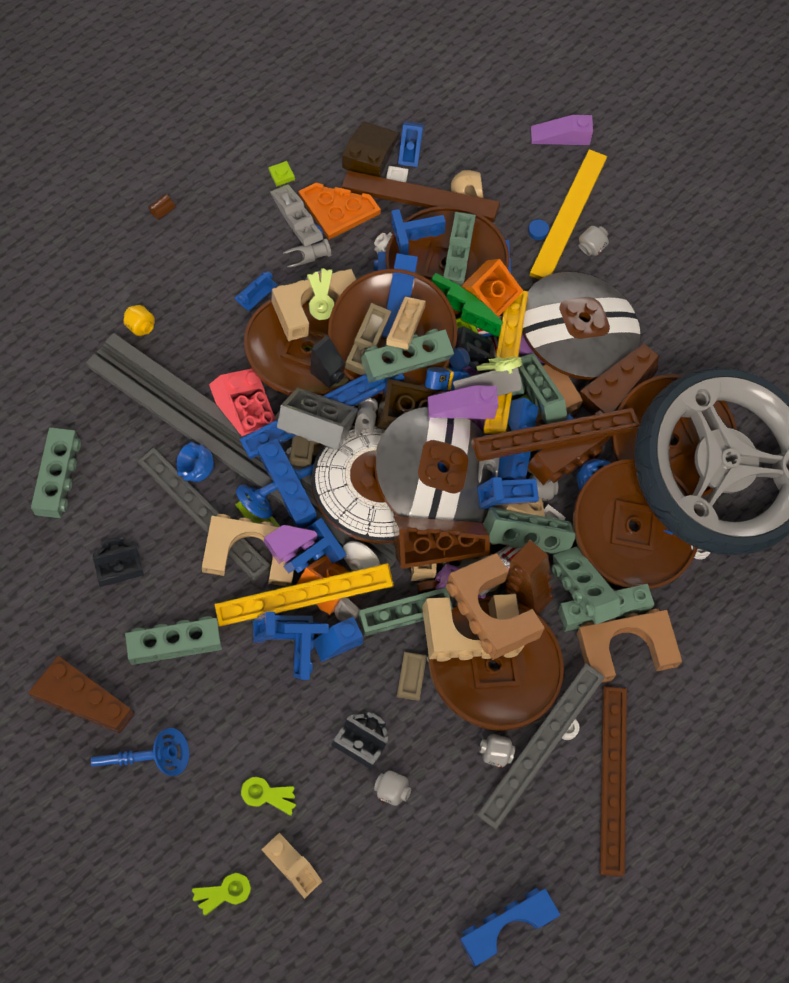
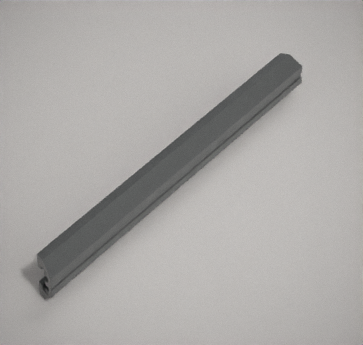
M113 333L96 354H93L85 363V366L197 445L203 444L214 457L259 489L273 482L259 455L250 460L240 441L245 436L240 435L214 402ZM285 453L288 460H290V455ZM291 465L293 469L297 470L305 468L301 466ZM312 474L301 478L300 483L316 511L317 520L322 518L342 547L349 541L360 542L374 552L380 565L388 563L390 568L397 560L395 556V542H365L350 537L338 530L324 517L316 504L311 485ZM278 489L268 494L285 506Z

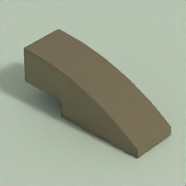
M371 303L347 358L346 369L360 375L366 374L361 357L366 349L373 346L378 347L391 314L390 310Z

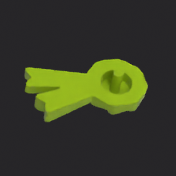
M252 777L243 783L241 796L249 806L260 807L267 802L292 816V809L296 807V804L282 799H295L293 786L270 788L265 779L259 777Z
M234 873L225 877L221 886L193 888L192 892L195 894L193 901L208 899L198 905L199 908L203 909V914L206 916L224 901L235 905L248 899L251 886L247 877Z

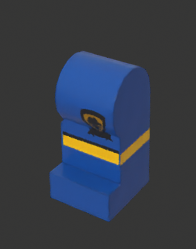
M430 367L427 369L425 387L435 390H454L453 382L468 378L469 373L463 369Z

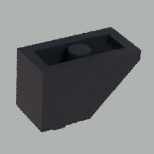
M326 335L311 349L310 373L328 388L335 383L341 382L345 376L343 372L345 362L331 339Z

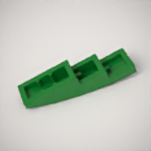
M437 273L434 274L431 282L444 293L452 309L462 313L461 321L497 337L500 336L503 322L488 306L458 284Z

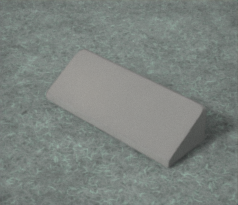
M518 367L512 369L513 373L508 374V370H494L453 382L454 390L474 385L497 386L498 396L519 391L522 387Z

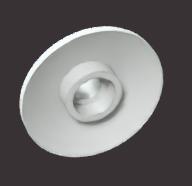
M349 541L343 546V550L347 554L344 556V559L353 571L380 565L377 556L366 545L357 541Z

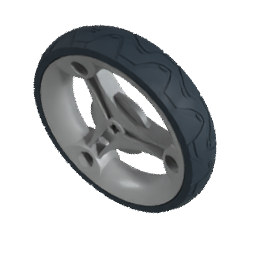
M733 368L698 370L684 375L667 385L648 406L641 419V425L639 424L635 439L634 460L635 468L637 469L636 475L643 496L652 512L675 536L687 544L710 553L714 552L721 555L751 554L765 550L782 541L789 535V396L771 382L755 374ZM716 401L732 402L755 413L774 434L781 453L772 455L757 450L747 436L724 425L713 404ZM681 417H691L700 439L695 451V465L700 478L693 495L684 496L673 477L669 461L671 435ZM759 462L773 464L772 469L759 467ZM756 477H770L774 479L780 491L772 506L763 514L743 522L718 520V516L712 506L721 493L739 492L747 488ZM709 486L713 490L707 500H704L701 496L706 487Z

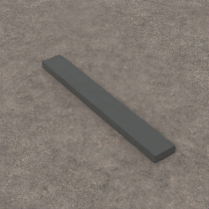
M152 448L138 460V464L208 534L211 517L217 516L219 513L188 481H184L182 476L177 475V470L155 448ZM244 538L236 541L230 548L229 557L254 582L271 568V565Z
M588 664L584 665L479 811L478 817L495 830L499 827L605 676Z

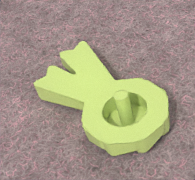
M321 269L320 280L318 272L307 275L314 292V296L308 304L309 311L318 320L328 319L334 307L333 299L328 296L332 270Z
M515 356L503 359L496 357L489 359L490 363H483L476 367L477 371L508 370V374L513 373L512 369L522 365V360L520 357Z

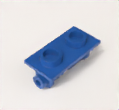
M269 271L263 272L234 299L247 311H250L272 292V289L276 288L278 284L272 280L273 275Z

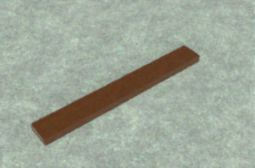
M347 171L341 186L342 189L351 190V193L361 195L365 193L375 198L424 208L437 206L462 207L479 213L491 222H495L500 208L499 201Z
M633 408L473 438L471 444L479 462L638 430L639 422Z
M605 686L603 687L600 875L624 877L627 688Z

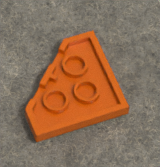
M314 183L298 191L299 197L322 228L328 240L381 214V209L369 194L351 193V190L338 187L332 189L324 187V184Z

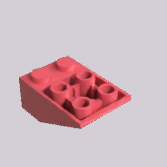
M252 369L220 375L209 384L217 406L241 436L249 435L276 421L261 379Z

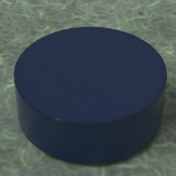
M462 347L453 349L454 354L449 359L452 367L457 370L468 367L470 363L468 352Z

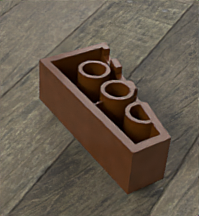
M643 343L580 391L583 400L581 405L591 415L600 410L603 413L617 411L623 399L632 389L642 382L651 379L658 371V355Z
M600 410L594 415L602 414L603 412ZM612 435L542 449L529 462L528 468L543 486L551 481L555 483L564 473L568 475L574 471L577 465L582 467L585 462L590 460V457L593 459L598 457L603 452L601 448Z
M393 516L395 556L401 569L490 555V537L483 523Z
M531 540L512 558L503 589L506 595L516 594L518 602L533 609L539 615L553 599V595L550 593L552 585L548 584L551 580V575L548 573L550 570L548 555Z
M59 656L28 692L34 700L91 721L119 734L134 717V713L129 707Z

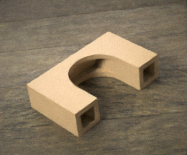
M352 269L338 271L331 275L328 296L335 303L341 293L356 280ZM301 280L297 283L281 285L272 289L271 302L288 341L308 336L309 322L302 305L314 296L309 280Z
M225 514L212 516L202 572L224 576L230 548L236 541L245 537H256L264 541V537L279 527H275L270 522L252 523V520L247 518H239V520L230 519V516ZM273 555L268 584L291 586L293 571L288 574L283 567L287 563L283 561L278 564Z
M516 594L494 595L488 603L490 617L508 620L519 615ZM449 598L426 599L422 610L429 659L448 661L451 658L458 657L460 660H469L476 656H482L483 659L491 658L482 649L481 640L468 639L457 631L452 619ZM524 646L505 654L504 657L517 656Z

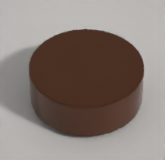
M436 580L420 582L417 585L418 594L438 590L436 586L439 582Z

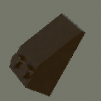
M363 121L349 139L343 152V169L381 177L400 133Z

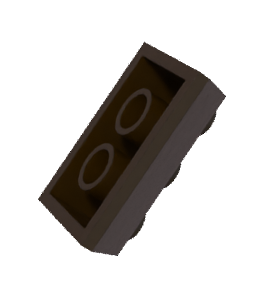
M387 379L378 409L376 428L387 429L393 421L404 413L428 407V397L446 393V391Z

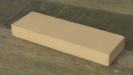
M404 297L387 337V345L403 349L409 348L425 309L426 301Z

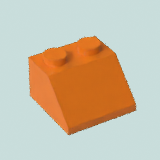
M500 259L487 260L461 286L488 306L498 317L523 292Z
M325 555L305 568L296 585L349 573L350 571L338 562L332 564ZM340 599L316 605H318L320 610L330 615L335 611Z

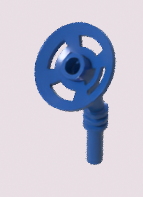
M314 464L300 470L294 469L299 481H301V478L312 474ZM274 481L257 490L247 485H240L236 489L240 502L251 513L263 519H268L272 516L273 510L266 498L268 494L277 490Z
M167 728L157 735L153 750L141 752L129 750V753L124 751L123 754L120 751L114 755L91 757V767L110 764L122 766L123 763L128 765V762L132 765L133 762L154 759L162 773L168 776H176L181 774L188 764L189 747L184 735L174 728ZM165 735H171V736H173V738H172V739H171V738H165V739H163V736H165ZM178 744L180 746L181 751L180 760L177 759L176 745ZM171 766H175V767H176V768L173 769V770H168V769L165 768V767H171Z

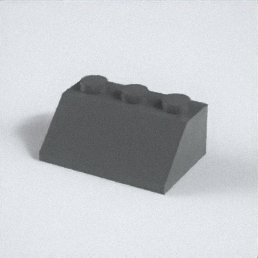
M297 388L281 405L277 428L284 430L288 434H295L304 437L308 441H315L325 445L327 448L338 450L348 436L358 409Z

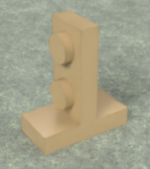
M280 833L261 849L294 885L304 899L322 883V880L311 864Z

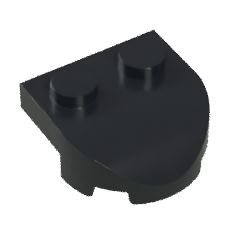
M464 326L457 329L455 348L462 347L468 352L470 357L469 367L477 370L476 366L490 363L489 359L496 358L493 356L494 342ZM482 370V371H479V372H481V373H486V372H488V371H490V370Z
M123 537L112 538L104 541L101 544L102 548L98 552L94 551L93 562L100 587L144 576L137 546L133 541L131 543L127 542Z
M370 712L359 715L354 713L346 719L344 726L334 738L331 746L371 770L383 753L389 739V734L385 728L386 723L379 716Z

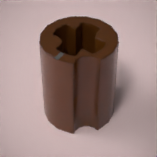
M164 194L148 206L150 213L157 220L162 219L176 208L174 202L167 194Z

